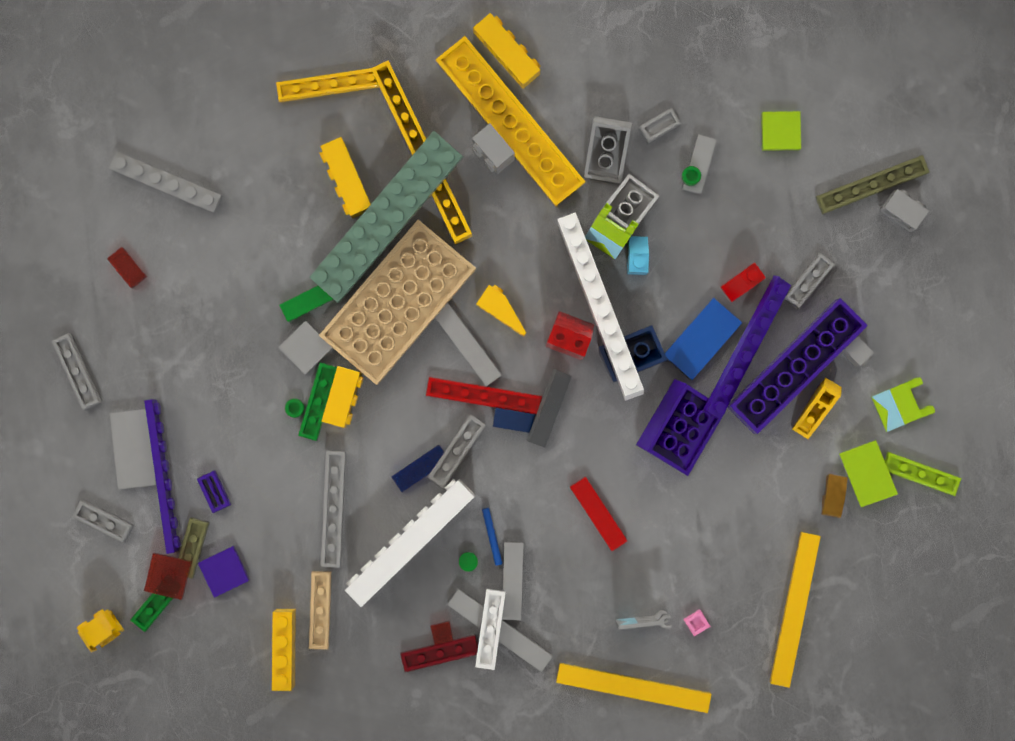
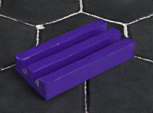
M215 470L197 478L212 513L231 505ZM211 476L213 477L214 482H215V484H216V486H217V488H218V490H219V492H220V494H221V497H222V499H223V501H224L225 504H222V502H221V500H220V497H219V495H218V493H217V491H216V489H215V487H214V485H213V482H212V480H211V478H210ZM204 479H206L219 507H215L203 481Z

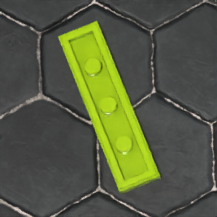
M887 452L884 461L889 473L956 496L961 478Z

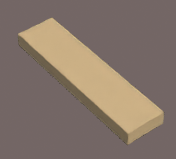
M312 571L309 649H329L332 571Z

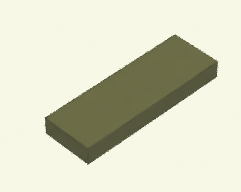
M192 517L189 519L174 574L191 579L194 578L210 522Z

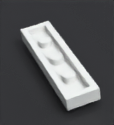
M486 589L475 665L477 668L495 670L506 591Z

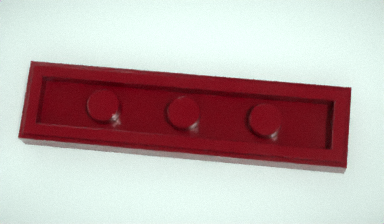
M474 634L401 652L404 672L477 655L478 643Z

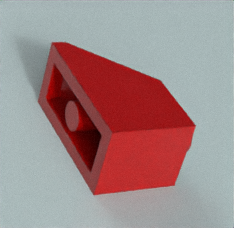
M754 262L720 288L728 299L733 302L766 277Z

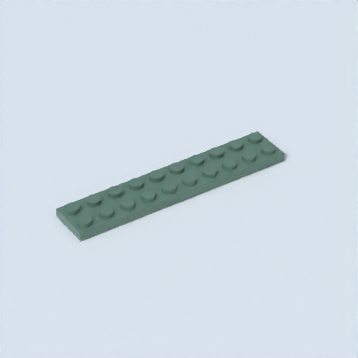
M433 131L309 278L339 303L463 159V156L439 134Z

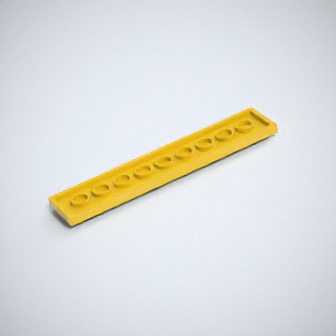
M466 36L462 37L435 59L437 64L487 124L490 123L515 152L517 161L555 207L585 184V180Z

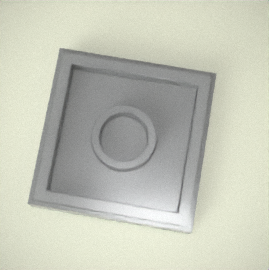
M307 321L278 347L305 375L333 349Z

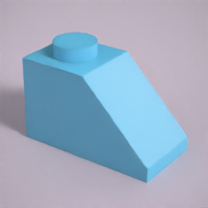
M631 236L628 240L627 274L647 275L649 269L648 237Z

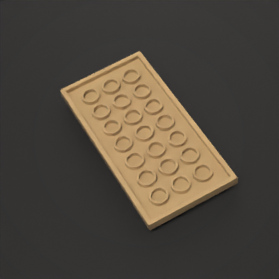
M417 220L319 336L373 383L378 385L475 272L476 267L420 220Z

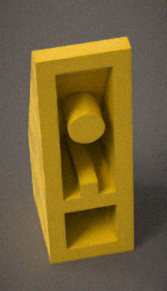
M488 285L476 305L524 337L526 331L506 296L502 294L504 290L496 285L493 287Z
M825 377L814 391L792 430L809 439L841 397L842 387Z

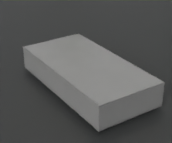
M671 107L638 128L649 144L680 126L681 122Z

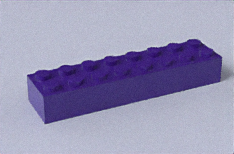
M841 298L834 300L728 405V409L753 434H758L868 325Z

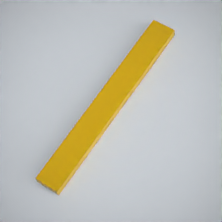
M800 532L770 683L790 688L821 538L819 535Z
M565 663L559 664L556 683L704 713H708L712 695L709 692Z

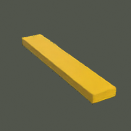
M371 68L276 82L279 102L379 88Z

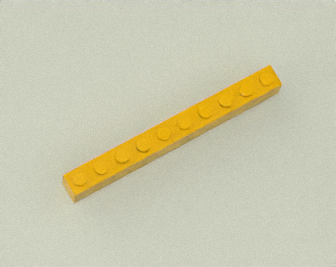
M388 60L371 68L413 156L424 143L426 137ZM445 179L431 196L456 245L472 237V233Z

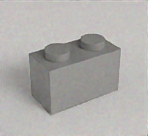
M897 189L890 194L879 211L909 232H912L918 228L929 210L925 208L926 206L922 202L911 199L906 191Z

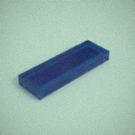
M437 445L391 476L401 492L431 473L444 453L440 445Z

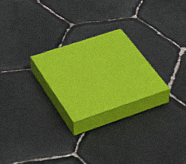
M800 111L761 113L762 151L801 150Z

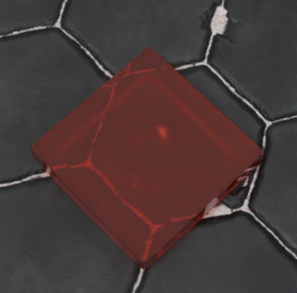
M153 553L144 591L182 600L192 561Z

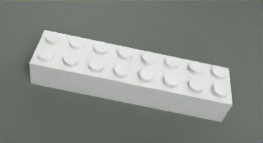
M453 479L445 487L447 491L443 495L439 493L430 501L433 504L430 508L425 506L417 514L419 518L415 522L411 520L403 528L405 532L402 535L397 533L388 542L391 546L388 548L384 546L374 556L376 558L374 562L370 560L360 569L362 571L360 576L356 573L346 583L348 587L345 591L360 607L380 590L475 497V494L460 479L457 481Z

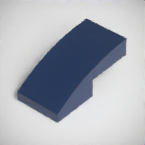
M496 408L493 427L530 433L536 414Z

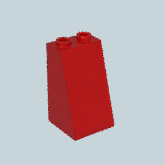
M559 311L545 347L582 360L592 339L594 324Z

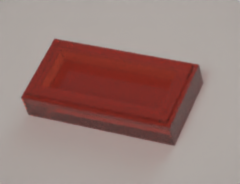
M124 247L119 248L107 258L132 289L147 277Z

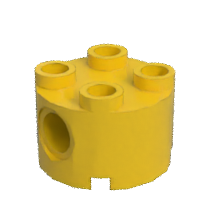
M102 609L93 615L94 619L89 622L85 621L76 627L78 629L77 633L91 653L97 651L96 646L104 647L121 634L120 631H124V628L111 610L107 609L104 611Z

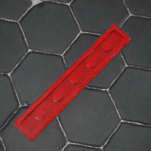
M429 377L426 396L530 414H537L542 400V396L433 377Z

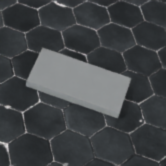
M146 410L110 413L118 490L156 485Z

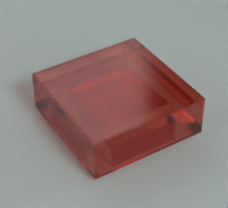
M450 621L430 626L435 645L454 640Z

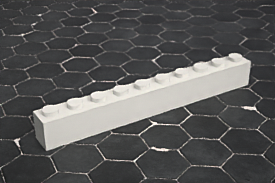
M576 212L557 219L558 227L624 399L626 401L643 395L644 388Z

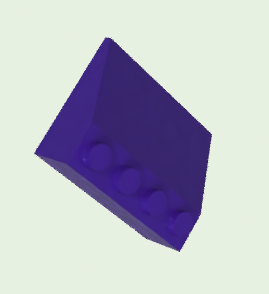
M674 379L636 446L688 476L718 426L720 419L703 410L709 398L686 383Z

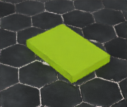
M876 440L839 453L861 507L898 495Z

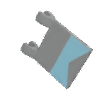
M660 610L653 616L616 619V625L619 629L655 625L666 629L672 627V624L665 625L668 623L666 618L670 619V615L660 617L662 614H667L665 610Z

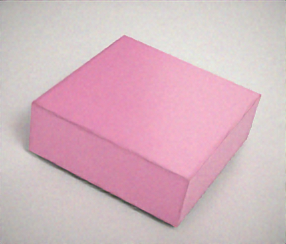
M700 609L683 619L694 637L711 627Z

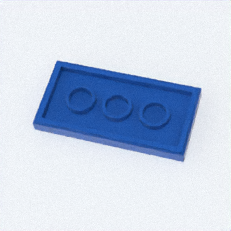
M712 298L665 352V355L674 366L690 380H693L742 322L715 298Z

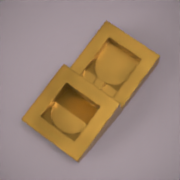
M833 474L827 475L825 495L822 500V515L841 518L848 477Z

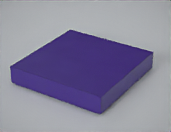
M234 546L198 563L214 598L250 581Z

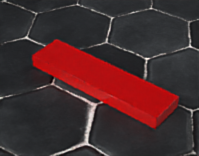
M586 476L570 486V489L611 551H614L628 541Z

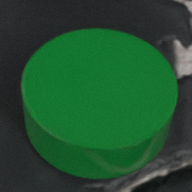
M695 166L685 168L681 175L683 183L687 186L698 184L701 179L700 170Z
M290 399L285 405L286 414L293 418L300 417L305 411V405L299 399Z
M465 552L459 558V566L466 572L473 571L478 565V559L474 553Z

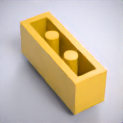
M337 366L322 422L346 428L347 425L351 424L353 418L351 409L352 406H356L358 395H356L357 388H361L364 377H361V372Z

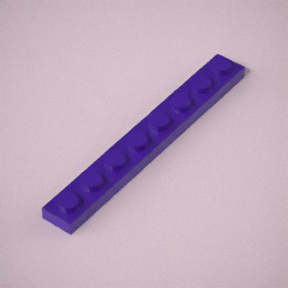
M773 276L703 409L717 419H722L791 287L789 283L779 276Z
M155 399L144 400L166 554L179 551L181 542L176 534L178 521L173 514L175 501L171 498L172 481L168 479L167 473L169 471V462L165 459L167 446L162 438L164 426L159 418L161 406Z

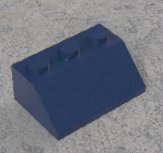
M652 325L624 336L637 373L667 361V357ZM604 345L599 346L600 357L614 383L617 381L606 349Z

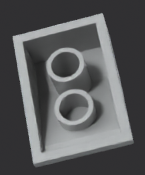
M594 117L584 171L585 178L621 184L632 123Z
M628 174L607 201L613 207L607 218L626 230L632 220L638 224L641 222L659 195Z

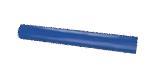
M485 508L482 509L495 566L503 563L490 509Z

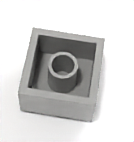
M490 123L472 138L473 152L479 158H484L485 166L491 173L494 171L498 175L515 161V152Z

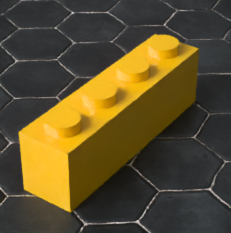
M489 13L473 27V33L520 87L524 89L540 75L539 68L541 66L534 58L531 59L527 55L528 51L522 44H517L513 33L503 28L500 18L498 16L494 17Z
M339 137L321 145L322 152L319 154L323 162H327L330 169L327 172L331 181L335 179L337 186L334 188L338 197H342L345 202L342 205L345 214H350L353 219L362 215L371 203L342 137Z
M276 609L273 611L272 691H292L295 687L296 609Z

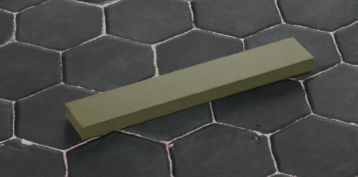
M923 155L818 195L815 198L823 215L930 172Z

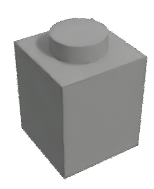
M857 336L841 353L857 367L868 364L872 359L870 356L874 352Z

